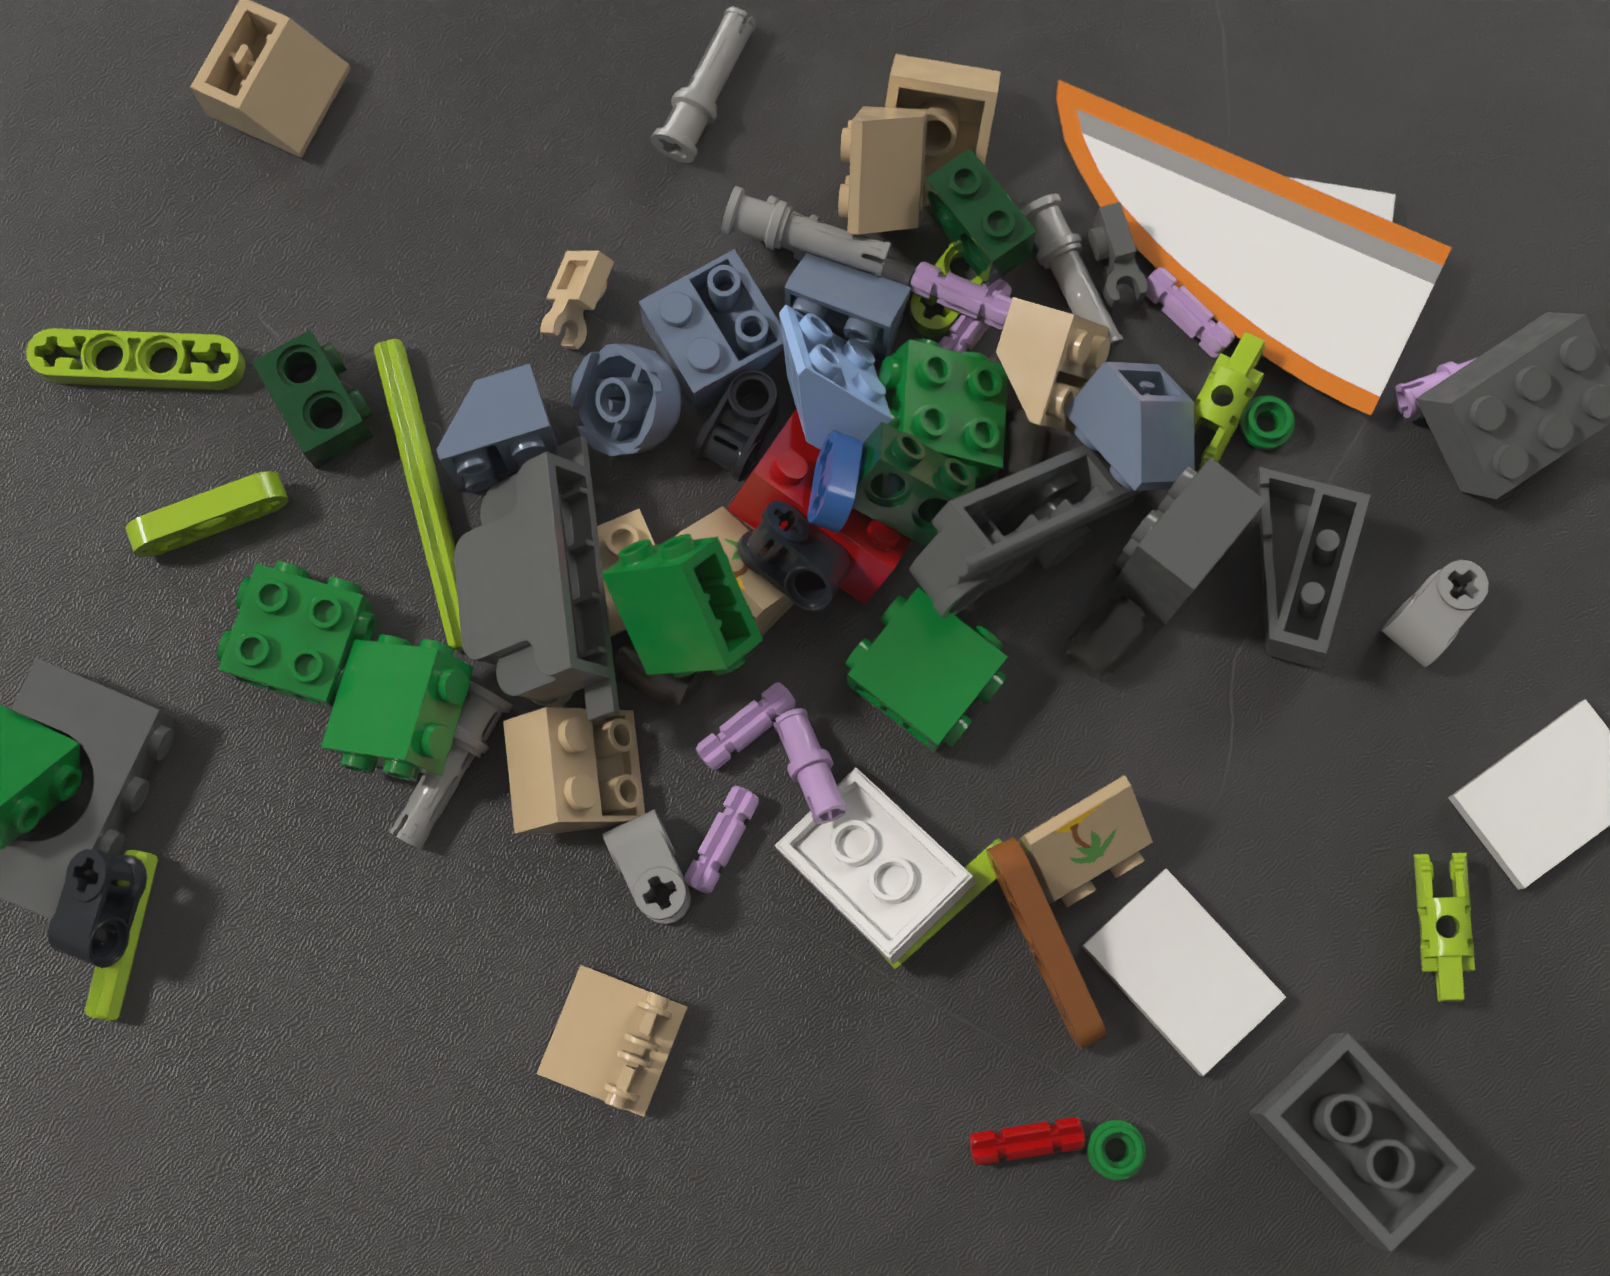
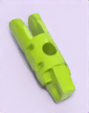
M1247 332L1242 336L1231 358L1220 353L1194 402V435L1200 424L1216 431L1210 445L1206 447L1201 457L1200 469L1209 458L1218 463L1237 428L1243 412L1264 377V373L1255 370V367L1265 349V341ZM1225 394L1233 399L1227 406L1221 407L1213 403V400L1219 395Z
M1452 853L1451 861L1449 862V872L1453 885V897L1433 898V864L1430 861L1429 855L1414 854L1422 972H1435L1438 1002H1461L1464 1000L1463 971H1475L1467 853ZM1438 919H1448L1454 924L1455 934L1452 938H1444L1437 932L1436 922Z

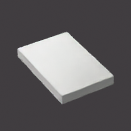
M1586 699L1578 702L1448 797L1518 890L1529 886L1610 826V730Z
M855 767L837 785L843 801L848 806V810L845 811L846 813L842 817L826 824H815L810 811L774 846L845 918L894 964L976 882L964 867Z
M1167 868L1160 872L1081 946L1199 1076H1204L1286 998Z

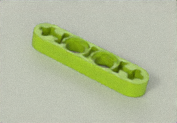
M52 328L35 334L29 341L26 349L27 361L31 368L46 381L56 384L223 390L236 385L243 377L246 368L245 359L234 342L225 336L213 334ZM113 345L121 347L123 358L117 368L110 371H102L96 367L97 355L103 348ZM56 346H59L67 355L81 356L83 368L74 358L65 357L57 358L55 366L52 367L44 357L45 355L54 354ZM161 348L176 350L178 359L176 365L171 370L165 373H156L150 369V360L156 351ZM192 349L191 352L199 361L216 360L217 352H222L230 363L220 365L218 373H214L205 363L191 362L189 351Z

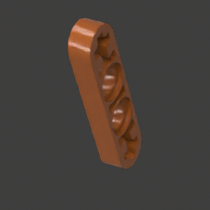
M1014 837L987 849L986 853L992 869L1071 1038L1080 1050L1105 1039L1107 1032L1023 849Z

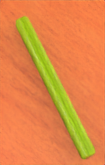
M400 339L382 341L375 345L374 353L447 643L455 649V652L464 651L460 633L461 627L455 581V543L406 350Z

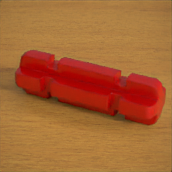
M1071 1117L1055 1120V1125H1049L1048 1122H1039L1001 1128V1133L994 1134L992 1130L976 1132L970 1135L969 1145L973 1162L978 1165L999 1162L1000 1157H1005L1007 1161L1054 1154L1053 1149L1057 1148L1060 1149V1152L1079 1150L1085 1146V1135L1080 1119Z

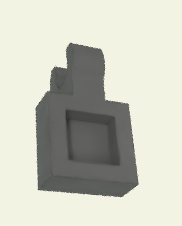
M1117 202L1099 207L1093 227L1088 231V238L1095 260H1103L1108 274L1103 289L1104 300L1110 308L1117 307L1120 296L1116 286L1119 284L1130 285L1134 290L1137 301L1143 300L1147 292V280L1136 264L1134 257L1137 250L1121 203Z

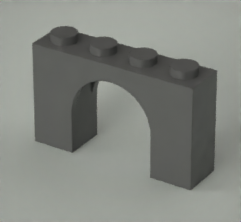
M36 658L11 710L73 737L89 756L94 774V787L89 805L81 818L70 829L54 838L43 841L31 842L16 838L7 847L0 850V898L52 920L65 883L67 867L71 859L78 852L85 849L99 850L112 859L119 855L124 843V834L121 833L130 813L136 812L147 797L150 786L147 778L156 759H163L172 745L175 733L172 726L176 719L157 708ZM84 871V875L95 877L99 876V874L95 873L94 871Z

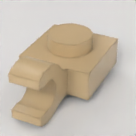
M566 251L546 298L553 303V306L542 320L540 333L548 336H558L564 324L566 334L561 346L565 349H579L587 335L583 311L594 310L597 302L605 293L607 278L614 261L600 251Z

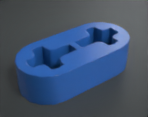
M833 430L827 436L815 466L807 517L809 523L832 532H839L846 523L856 495L863 443L861 440L837 430Z

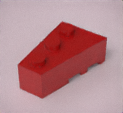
M797 408L727 508L729 512L754 529L762 522L763 510L773 501L789 503L796 507L806 519L808 517L815 466L820 449L806 442ZM853 508L846 523L839 532H832L816 526L832 540L841 544L848 552L851 559V570L840 588L864 605L895 569L912 540ZM783 521L779 526L782 530L788 525L787 521Z

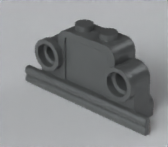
M579 436L556 447L557 456L544 452L526 461L517 474L496 483L489 489L483 499L480 510L482 526L465 533L455 547V581L462 647L469 658L497 665V681L505 693L532 700L538 705L546 707L562 706L569 701L575 691L584 688L587 720L599 722L605 720L606 717L616 716L620 712L604 579L601 575L603 571L587 438Z
M1086 445L1079 446L949 501L932 521V524L939 533L914 560L909 571L933 601V607L940 617L947 619L965 609L982 594L1017 577L1036 559L1045 570L1060 564L1080 549L1093 535V531L1087 524L1133 503L1135 496L1140 495L1143 491H1133L1124 486L1120 487L1092 450Z

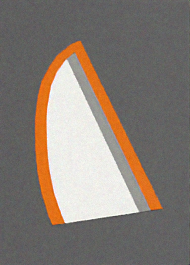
M1059 80L1056 100L1065 143L1099 206L1102 207L1117 202L1121 203L1136 249L1156 269L1162 267L1177 279L1175 285L1178 288L1182 286L1187 288L1214 314L1213 318L1216 321H1222L1239 339L1247 332L1264 340L1265 349L1262 355L1309 386L1371 416L1452 247Z

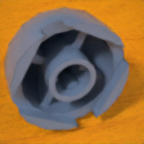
M632 344L605 345L606 347L599 352H590L583 358L574 374L570 395L572 409H579L580 419L584 425L577 426L580 435L587 438V443L594 450L610 456L629 455L652 450L671 434L680 417L682 407L681 386L673 368L655 351Z

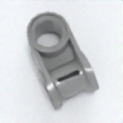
M1458 560L1449 563L1443 569L1437 570L1430 575L1420 588L1396 610L1381 631L1426 668L1450 645L1457 636L1460 627L1484 601L1489 586L1486 573L1479 565L1472 561ZM1452 580H1456L1461 585L1457 591L1459 596L1457 599L1453 598L1449 593L1453 588Z
M655 809L603 833V838L620 875L626 881L640 911L652 921L665 925L675 923L683 918L690 908V890L674 857L676 853ZM660 883H664L669 890L675 888L677 890L669 896L671 906L667 909H662L657 903L650 904L649 902L657 896L654 887Z

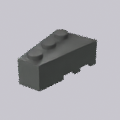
M1259 467L1256 493L1266 500L1265 504L1258 511L1266 655L1321 670L1371 495Z

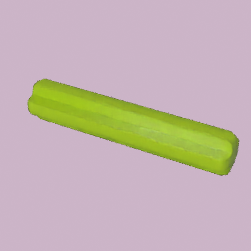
M126 850L123 854L135 856L143 862L147 873L146 889L140 898L130 930L129 943L124 955L117 963L110 967L99 968L95 966L84 1009L85 1015L91 1018L116 1021L120 1017L158 864L157 856L148 852ZM117 880L116 884L127 887L129 882Z

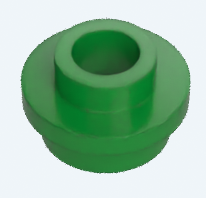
M1270 395L1258 396L1250 400L1239 420V429L1243 438L1253 447L1262 450H1273L1284 445L1291 437L1295 427L1294 414L1288 404L1280 398ZM1267 417L1271 419L1274 423V431L1265 432L1261 430L1257 425V418Z
M1109 1120L1101 1123L1091 1132L1087 1141V1157L1094 1170L1103 1177L1112 1180H1123L1135 1175L1142 1167L1146 1157V1145L1143 1136L1133 1125L1121 1120ZM1113 1138L1120 1139L1125 1145V1154L1118 1161L1110 1160L1105 1152L1106 1144Z

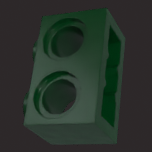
M971 148L926 177L922 206L986 287L1030 258L1037 231Z
M308 330L252 361L303 454L315 469L373 437L364 422L373 414L357 387L349 391L344 387L338 375L347 371L331 341L321 346L312 331ZM305 366L317 367L315 375L309 381L304 383L294 382L295 374ZM335 410L343 412L342 419L336 426L330 429L319 428L320 420L326 413Z
M881 422L862 444L856 495L852 508L927 547L939 533L932 524L935 516L949 501L975 491V472L970 470L961 461L955 458H948L922 444L912 434L900 432Z

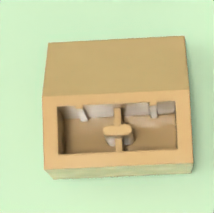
M239 0L190 88L207 116L302 158L351 68L347 62L291 18L251 0Z
M863 106L856 116L848 121V127L842 129L840 157L841 162H850V175L846 176L845 184L840 185L838 214L839 218H848L847 234L859 235L919 227L923 211L928 109Z
M1013 297L996 353L1029 421L1042 426L1074 432L1076 426L1063 411L1095 374L1096 370L1106 362L1110 349V341L1106 338L1109 327L1074 314Z
M545 707L503 721L515 834L564 833L619 826L645 814L633 710H619L620 713L616 716L606 717L605 720L599 722H590L587 720L586 709Z

